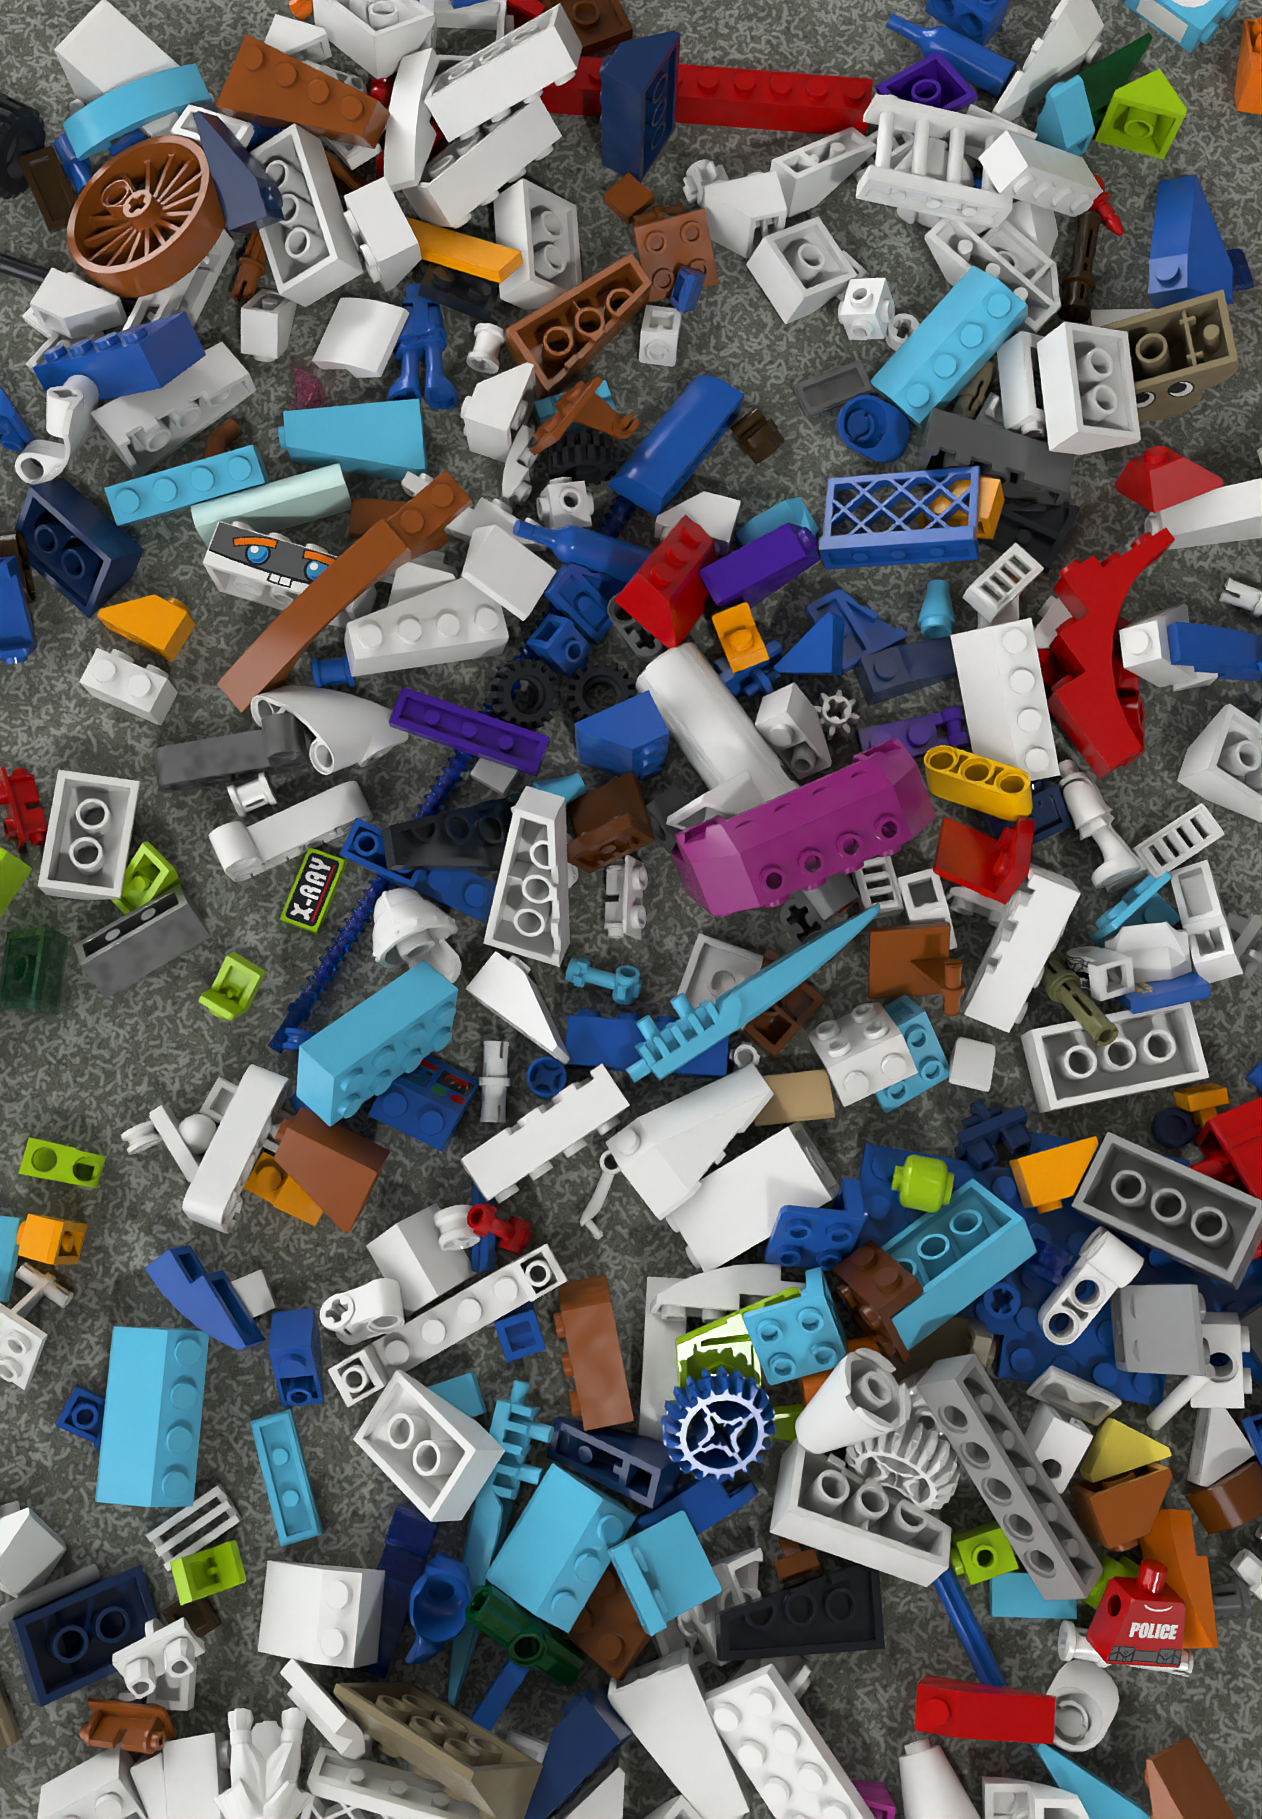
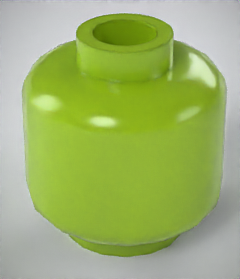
M911 1154L906 1158L903 1167L895 1166L891 1190L899 1191L898 1200L903 1207L935 1213L939 1211L942 1205H949L954 1173L948 1172L947 1164L943 1160Z

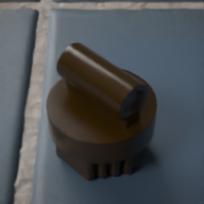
M757 406L730 427L735 436L741 441L738 445L745 455L748 454L755 464L765 460L785 442L772 418L767 420Z

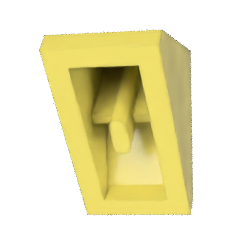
M1107 1417L1100 1423L1080 1468V1472L1084 1479L1094 1483L1172 1455L1169 1447L1115 1419Z

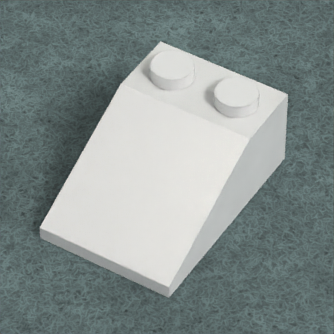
M402 1370L395 1371L353 1439L430 1522L462 1520L505 1452V1449L478 1422Z
M267 1561L258 1651L313 1664L348 1668L377 1663L385 1570Z

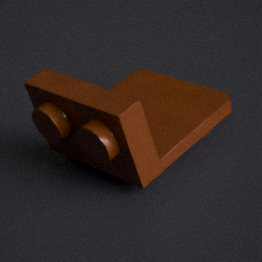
M870 1239L832 1269L840 1284L836 1291L843 1302L850 1309L853 1308L855 1313L851 1315V1319L858 1330L864 1336H868L870 1333L874 1335L873 1339L876 1345L886 1357L890 1358L894 1355L903 1364H906L911 1360V1356L890 1317L922 1293L923 1289L917 1278Z

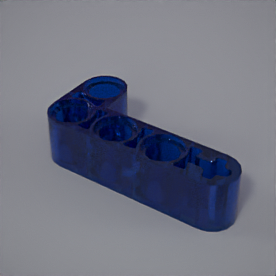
M404 1499L398 1504L384 1541L386 1545L377 1570H385L377 1663L356 1667V1669L383 1679L386 1678L408 1616L409 1595L415 1582L422 1576V1570H424L437 1533L436 1529L440 1524V1521L430 1522L414 1503Z

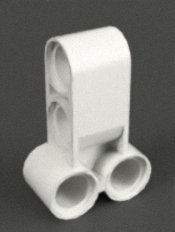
M1103 1226L1098 1227L1088 1237L1080 1249L1079 1255L1081 1257L1038 1312V1323L1041 1330L1051 1342L1057 1345L1073 1343L1118 1287L1123 1288L1129 1284L1143 1265V1257ZM1083 1280H1092L1095 1284L1093 1295L1087 1299L1077 1298L1075 1296L1077 1284ZM1057 1313H1066L1069 1315L1067 1328L1059 1332L1050 1330L1049 1321L1051 1317Z

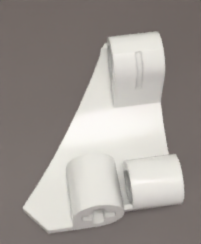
M74 375L69 377L63 386L51 387L47 390L46 430L53 436L63 438L64 444L46 440H34L27 445L15 462L17 474L26 483L35 485L53 480L63 471L88 437L94 424V419L90 413L98 409L99 400L98 388L89 377ZM31 458L39 461L43 468L36 466Z
M289 685L256 695L251 701L252 716L261 728V720L264 717L278 713H291L313 732L317 738L310 746V760L315 769L324 775L349 767L357 762L360 767L368 766L382 758L392 747L408 740L407 732L390 727L389 719L393 710L372 701L331 689Z

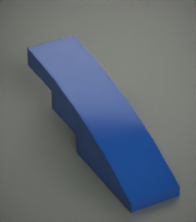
M1174 622L1166 627L1171 665L1194 666V672L1218 673L1217 679L1262 682V674L1256 663L1262 660V636L1235 629L1185 622Z

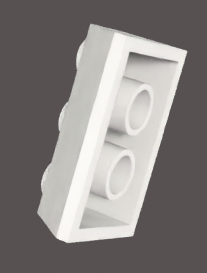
M313 0L315 26L324 28L331 43L376 79L387 78L393 73L398 72L402 57L417 52L435 22V14L417 0Z
M524 178L500 193L493 200L496 244L521 251L523 263L508 278L499 283L500 299L524 310L539 309L582 283L576 205Z
M1063 322L1037 343L1049 451L1083 455L1135 444L1141 440L1128 332Z
M58 770L38 887L45 895L80 900L121 899L140 781Z

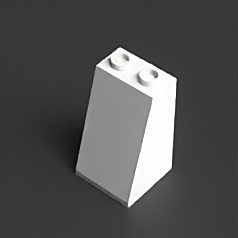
M101 0L54 49L75 96L86 104L137 79L163 70L179 67L172 58L106 0ZM209 93L212 102L200 108L219 113L213 95ZM173 112L139 129L147 139L172 135L170 131L180 116Z
M799 1121L699 1180L702 1186L695 1195L665 1218L670 1227L676 1233L680 1231L688 1246L685 1247V1250L692 1264L696 1268L701 1267L706 1272L718 1268L770 1237L781 1207L794 1205L819 1208L838 1194L840 1186Z

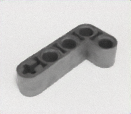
M278 713L264 717L261 720L262 729L159 747L153 751L158 791L174 793L217 785L216 781H219L220 785L254 779L256 774L258 778V774L263 772L266 776L293 772V768L296 771L304 770L309 767L304 727L294 714Z

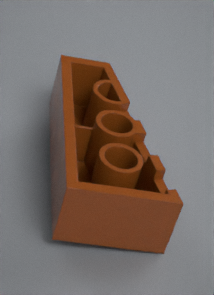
M630 253L506 328L505 347L519 366L524 363L534 365L536 392L540 399L559 394L649 302L652 282L634 255Z

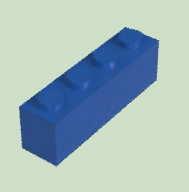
M586 1009L577 1010V1016L568 1015L565 1048L570 1060L565 1067L595 1069L600 1064H603L607 1071L627 1072L626 1069L642 1059L634 1047L640 1042L646 1041L636 1025V1022L641 1019V1015L617 1013V1019L601 1018L600 1011ZM657 1016V1021L654 1023L659 1031H662L670 1022L674 1023L680 1017ZM729 1036L669 1075L711 1079L725 1077Z

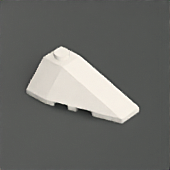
M1092 0L1060 1L1050 17L1052 22L1043 38H1037L1022 71L1019 69L994 107L992 114L1011 122L1042 100L1055 84L1061 81L1065 82L1077 75L1085 62L1090 65L1093 63L1102 47V43L1098 40L1104 24Z
M1225 705L1187 749L1177 781L1210 802L1262 823L1261 724L1233 705Z
M751 1064L638 1117L605 1143L622 1173L654 1215L661 1221L695 1195L702 1186L699 1182L713 1162L718 1165L726 1155L723 1151L736 1133L745 1132L774 1093L757 1067Z

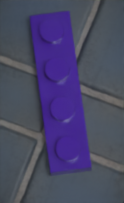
M402 687L389 719L390 727L535 777L538 776L550 744V737L405 687Z

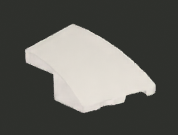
M982 1776L983 1819H1090L1078 1795L1032 1781Z

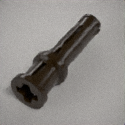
M1085 211L1077 219L1078 224L1070 272L1062 280L1064 297L1061 308L1057 312L1061 320L1082 323L1091 316L1092 310L1089 300L1090 294L1096 286L1092 270L1099 227L1102 220L1101 216L1096 212Z

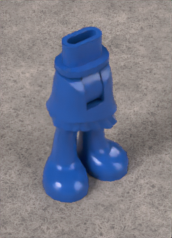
M410 284L406 287V297L402 299V308H405L409 315L395 345L397 352L394 358L402 364L401 374L388 392V401L419 398L421 404L419 361L426 359L424 388L426 403L435 410L453 409L458 405L459 393L444 374L442 351L447 347L446 341L448 336L444 327L440 304L418 295L421 284Z

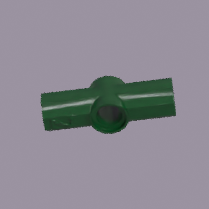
M491 1584L485 1587L481 1585L473 1593L465 1609L466 1619L508 1650L509 1659L515 1665L520 1667L531 1666L558 1687L562 1685L569 1687L578 1678L580 1669L584 1664L583 1653L543 1624L541 1618L535 1616L523 1606L516 1604Z

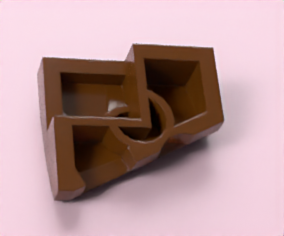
M769 947L764 953L761 969L781 958V956ZM803 981L770 1008L748 1022L744 1032L773 1060L826 999Z

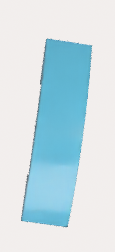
M196 63L183 65L145 76L112 90L78 110L62 125L77 159L82 161L108 149L112 145L111 140L173 112L181 116L188 104L201 107L212 102V99Z

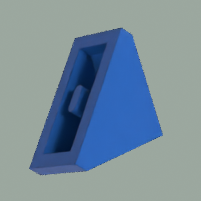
M828 611L774 668L779 673L787 675H842L844 620L839 615Z

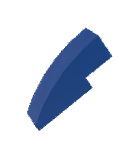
M190 1245L169 1249L145 1267V1270L158 1289L172 1305L195 1326L216 1340L239 1351L259 1345L265 1341L264 1336L225 1272L221 1270L207 1274Z

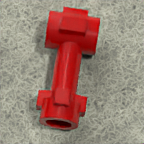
M486 1203L484 1205L477 1204L470 1209L467 1215V1224L474 1229L473 1233L485 1238L489 1232L497 1235L501 1239L499 1248L519 1256L522 1255L523 1249H526L532 1234L530 1232L533 1226L532 1223L514 1216H510L509 1221L506 1222L495 1216L497 1212L496 1207Z

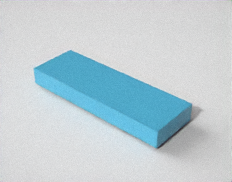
M291 1408L250 1421L280 1546L283 1547L322 1535L324 1532L293 1409Z

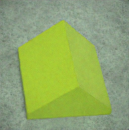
M1159 68L1115 90L1094 141L1164 160L1186 116L1187 108Z

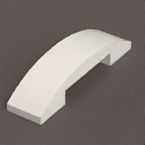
M647 1276L639 1435L648 1436L663 1443L662 1432L664 1430L661 1426V1416L667 1414L664 1408L665 1400H676L673 1390L674 1386L678 1387L675 1338L686 1334L687 1316L683 1321L661 1319V1314L650 1313V1304L658 1293L684 1279Z

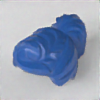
M437 1553L432 1561L426 1564L425 1573L415 1582L409 1595V1616L411 1624L416 1631V1637L405 1659L407 1664H422L436 1656L444 1648L446 1641L452 1640L461 1634L468 1621L465 1616V1609L474 1593L469 1580V1568L464 1563L453 1559L445 1553Z

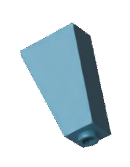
M419 398L283 411L284 426L278 427L280 447L282 450L287 449L291 461L294 463L317 467H326L340 463L342 471L402 481L408 471L418 477L421 473L428 475L423 414Z

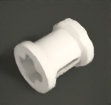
M479 323L475 326L474 330L476 340L473 352L468 353L466 362L469 367L476 371L494 374L499 369L500 363L497 358L501 345L506 342V333L497 325Z
M264 772L258 774L257 779L238 787L233 784L227 786L232 803L241 819L247 817V812L266 804L272 806L278 804L272 786Z

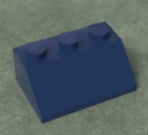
M65 478L30 486L14 529L19 530L23 535L30 566L88 618L92 617L133 577L144 551L141 546Z

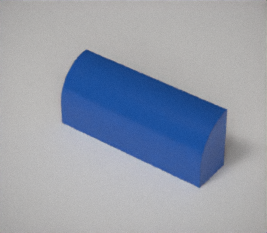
M700 375L693 378L610 480L608 487L657 518L658 515L663 513L736 420L741 409L744 393L713 376Z

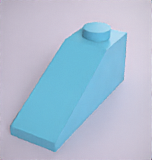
M1031 1743L1056 1788L1078 1795L1090 1819L1151 1818V1815L1140 1804L1054 1745Z

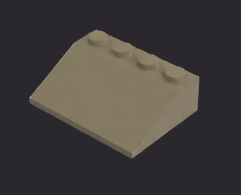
M411 1682L336 1683L333 1693L362 1730L380 1743L378 1746L380 1751L394 1758H404L412 1764L411 1770L416 1775L425 1779L439 1781L445 1785L444 1792L451 1798L461 1802L469 1801L479 1808L478 1814L483 1819H523L543 1764Z

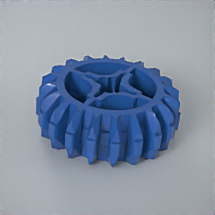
M721 1366L718 1368L716 1375L711 1376L709 1371L703 1368L701 1373L702 1379L695 1381L693 1377L687 1375L686 1382L688 1387L683 1389L674 1386L673 1394L676 1400H665L664 1408L667 1414L661 1416V1426L664 1430L662 1432V1440L664 1446L668 1448L667 1451L670 1459L674 1463L678 1462L680 1470L685 1474L693 1471L694 1477L699 1482L709 1474L711 1481L717 1484L721 1474H726L728 1479L734 1482L735 1471L742 1469L743 1472L749 1475V1463L751 1461L762 1463L763 1455L760 1450L772 1449V1441L769 1436L776 1433V1426L772 1420L775 1418V1411L768 1401L769 1397L766 1391L759 1388L757 1381L751 1376L745 1379L742 1372L736 1368L728 1377L726 1369ZM700 1410L698 1418L690 1423L693 1416ZM710 1416H713L718 1424H723L726 1433H723L719 1426L714 1427ZM744 1427H746L743 1433L737 1438L738 1433Z

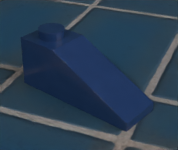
M201 111L192 113L228 231L248 234L285 220L282 212L283 199L279 189L218 116Z
M951 637L897 645L861 657L856 667L855 675L867 706L958 677Z
M561 1416L554 1419V1434L549 1443L546 1457L651 1509L677 1492L682 1470H680L678 1462L674 1463L670 1459L667 1451L668 1448L664 1446V1443L648 1436L609 1427L584 1431L583 1421Z

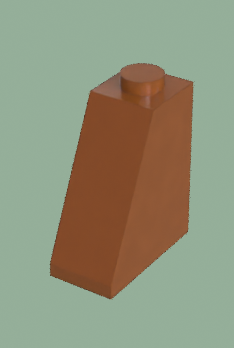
M301 1107L293 1120L285 1118L278 1129L274 1140L279 1142L280 1145L274 1160L341 1230L350 1233L364 1209L390 1150L336 1123L330 1127L316 1113Z

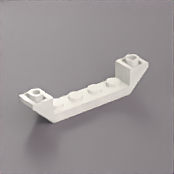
M548 1243L411 1319L399 1330L378 1338L329 1368L328 1372L347 1407H350L383 1388L389 1383L396 1370H402L403 1372L410 1370L524 1303L532 1302L567 1282L568 1279Z

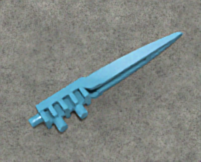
M877 903L848 918L777 959L737 986L715 998L714 1004L711 1000H704L694 1009L684 993L677 995L670 1002L680 1019L674 1023L670 1022L662 1031H659L650 1015L636 1022V1025L646 1041L634 1046L642 1059L626 1069L632 1081L635 1083L650 1072L659 1081L756 1018L805 981L850 942L879 913L880 904Z
M514 1380L510 1400H497L489 1434L505 1449V1452L476 1496L470 1515L462 1563L469 1568V1580L474 1592L481 1585L485 1587L491 1584L493 1586L485 1578V1575L505 1542L508 1525L512 1519L515 1506L513 1500L522 1494L523 1487L520 1486V1482L525 1481L539 1486L544 1477V1469L525 1464L526 1456L531 1453L533 1447L530 1444V1439L533 1438L550 1443L554 1434L553 1426L535 1421L536 1416L540 1415L541 1407L526 1403L530 1383L521 1380ZM467 1621L461 1634L451 1640L448 1701L452 1706H455L481 1631L470 1621Z

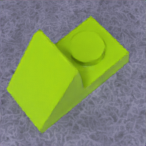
M146 841L141 844L126 868L121 899L110 900L126 915L174 886L181 885L182 882L175 868Z

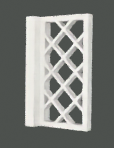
M320 1747L305 1789L306 1792L314 1797L302 1810L300 1819H334L345 1813L351 1819H367L360 1809L381 1814L373 1819H482V1817L478 1814L479 1808L469 1801L461 1802L451 1798L444 1792L445 1785L435 1779H425L415 1773L363 1758L357 1761L340 1755L338 1751ZM318 1797L339 1803L326 1809Z

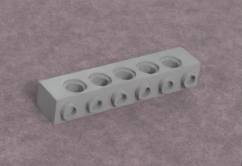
M976 1354L936 1360L916 1384V1387L1045 1601L1086 1599L1104 1569Z

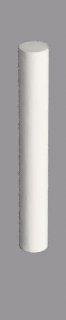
M1210 1363L1205 1365L1206 1376L1188 1375L1147 1416L1146 1422L1151 1429L1159 1430L1215 1376V1369Z

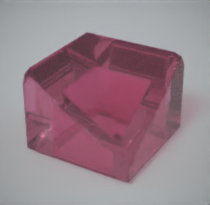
M299 368L295 369L296 394L286 411L320 408L326 398L320 379Z

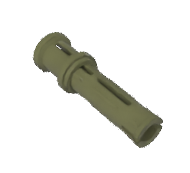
M1051 952L1044 964L1045 970L1040 981L1046 987L1047 996L1053 1002L1062 1003L1093 1038L1097 1046L1102 1047L1111 1044L1118 1036L1119 1031L1114 1023H1111L1081 989L1079 976L1074 971L1067 970L1064 967L1063 958L1057 952ZM1047 963L1051 965L1052 971L1046 966Z

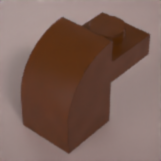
M1256 1454L1209 1487L1196 1484L1185 1496L1208 1535L1235 1528L1262 1514V1468Z

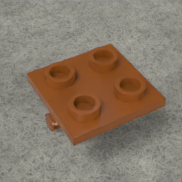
M681 202L662 208L661 205L654 206L652 208L653 211L633 215L634 226L632 228L639 263L652 282L648 303L671 297L681 266L703 272L706 275L702 288L719 284L705 208L685 212L684 205Z
M598 376L586 384L581 380L572 390L568 389L557 401L554 407L558 411L550 419L546 418L535 430L532 436L536 439V442L529 451L535 456L557 442L572 422L606 433L608 437L612 436L613 441L629 438L633 431L638 428L639 420L637 417L633 419L635 416L633 414L621 416L595 393L603 382Z
M940 922L869 928L868 998L881 999L901 997L903 995L942 994L944 996L943 1014L952 1017L959 1015L960 997L965 993V983L961 980L962 962L949 958L950 923Z

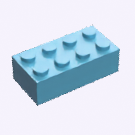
M425 960L421 961L299 1046L296 1096L330 1127L342 1118L347 1119L358 1111L363 1102L374 1094L378 1096L384 1093L393 1080L404 1072L410 1073L414 1071L422 1059L434 1050L438 1052L446 1047L452 1038L451 1031L456 1013L458 988Z

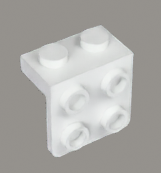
M879 1002L861 1004L852 1013L837 1020L825 1021L808 1034V1038L826 1067L839 1100L844 1107L918 1073L902 1032Z

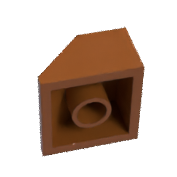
M1153 1462L1094 1483L1084 1480L1068 1486L1086 1536L1108 1549L1113 1548V1551L1119 1552L1137 1546V1538L1150 1533L1173 1476L1170 1468Z

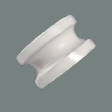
M906 313L894 316L893 322L888 324L885 335L888 346L897 351L920 325L918 320ZM901 327L909 330L908 335L906 334L904 339L897 336Z
M151 1120L136 1125L121 1134L122 1141H128L129 1143L127 1148L129 1155L142 1152L163 1140L160 1134L155 1132V1126Z

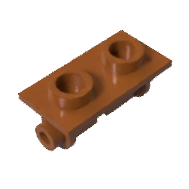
M89 1698L87 1702L93 1716L89 1722H84L80 1729V1738L88 1746L114 1749L123 1734L124 1737L120 1742L122 1750L153 1754L156 1750H161L166 1739L175 1740L177 1738L165 1707L155 1703H148L146 1705L128 1703L115 1698L109 1700Z

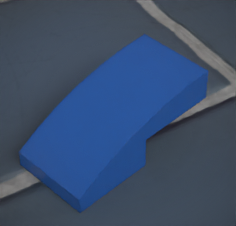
M533 1301L524 1303L494 1321L506 1362L546 1350Z

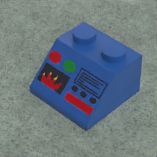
M427 1055L414 1071L410 1073L404 1072L392 1081L384 1093L377 1096L368 1115L446 1154L480 1086L479 1079Z

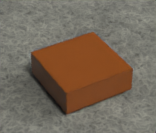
M628 172L603 194V203L629 225L633 222V215L642 214L654 203V195Z

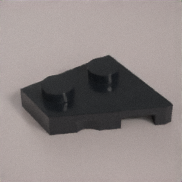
M430 262L418 295L488 323L500 291L488 279Z
M1003 504L993 540L981 538L979 542L1003 554L1017 543L1044 567L1042 572L1048 574L1080 507L1068 505L1066 509H1046V505L1019 507L1012 504Z

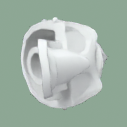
M409 887L384 891L382 896L377 899L373 915L375 925L372 933L374 945L372 949L373 956L376 957L375 961L379 962L383 967L394 969L408 963L411 969L425 960L448 981L454 983L460 975L462 964L459 955L450 947L446 940L450 935L456 934L458 931L455 919L451 918L435 904L424 900L417 891Z

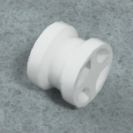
M451 1206L438 1211L434 1215V1223L441 1231V1236L438 1240L441 1250H462L480 1241V1236L473 1233L474 1229L467 1224V1215L472 1206Z

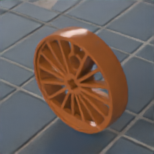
M164 135L149 138L115 155L88 181L71 211L67 226V244L73 259L96 285L113 292L118 297L135 298L150 295L178 282L207 256L219 239L226 221L204 150L194 141L182 136ZM164 170L159 180V172ZM146 179L145 190H138L136 185ZM165 233L171 235L168 240L164 235Z

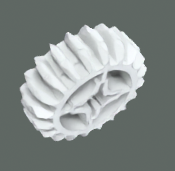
M908 1420L897 1431L855 1443L846 1448L847 1453L844 1460L849 1465L848 1470L864 1480L868 1477L883 1485L882 1489L898 1501L904 1498L925 1512H930L932 1508L941 1509L943 1504L948 1503L950 1497L954 1495L958 1485L961 1467L957 1462L958 1455L953 1450H950V1443L947 1440L939 1439L938 1432L927 1430L923 1427V1423L916 1424Z

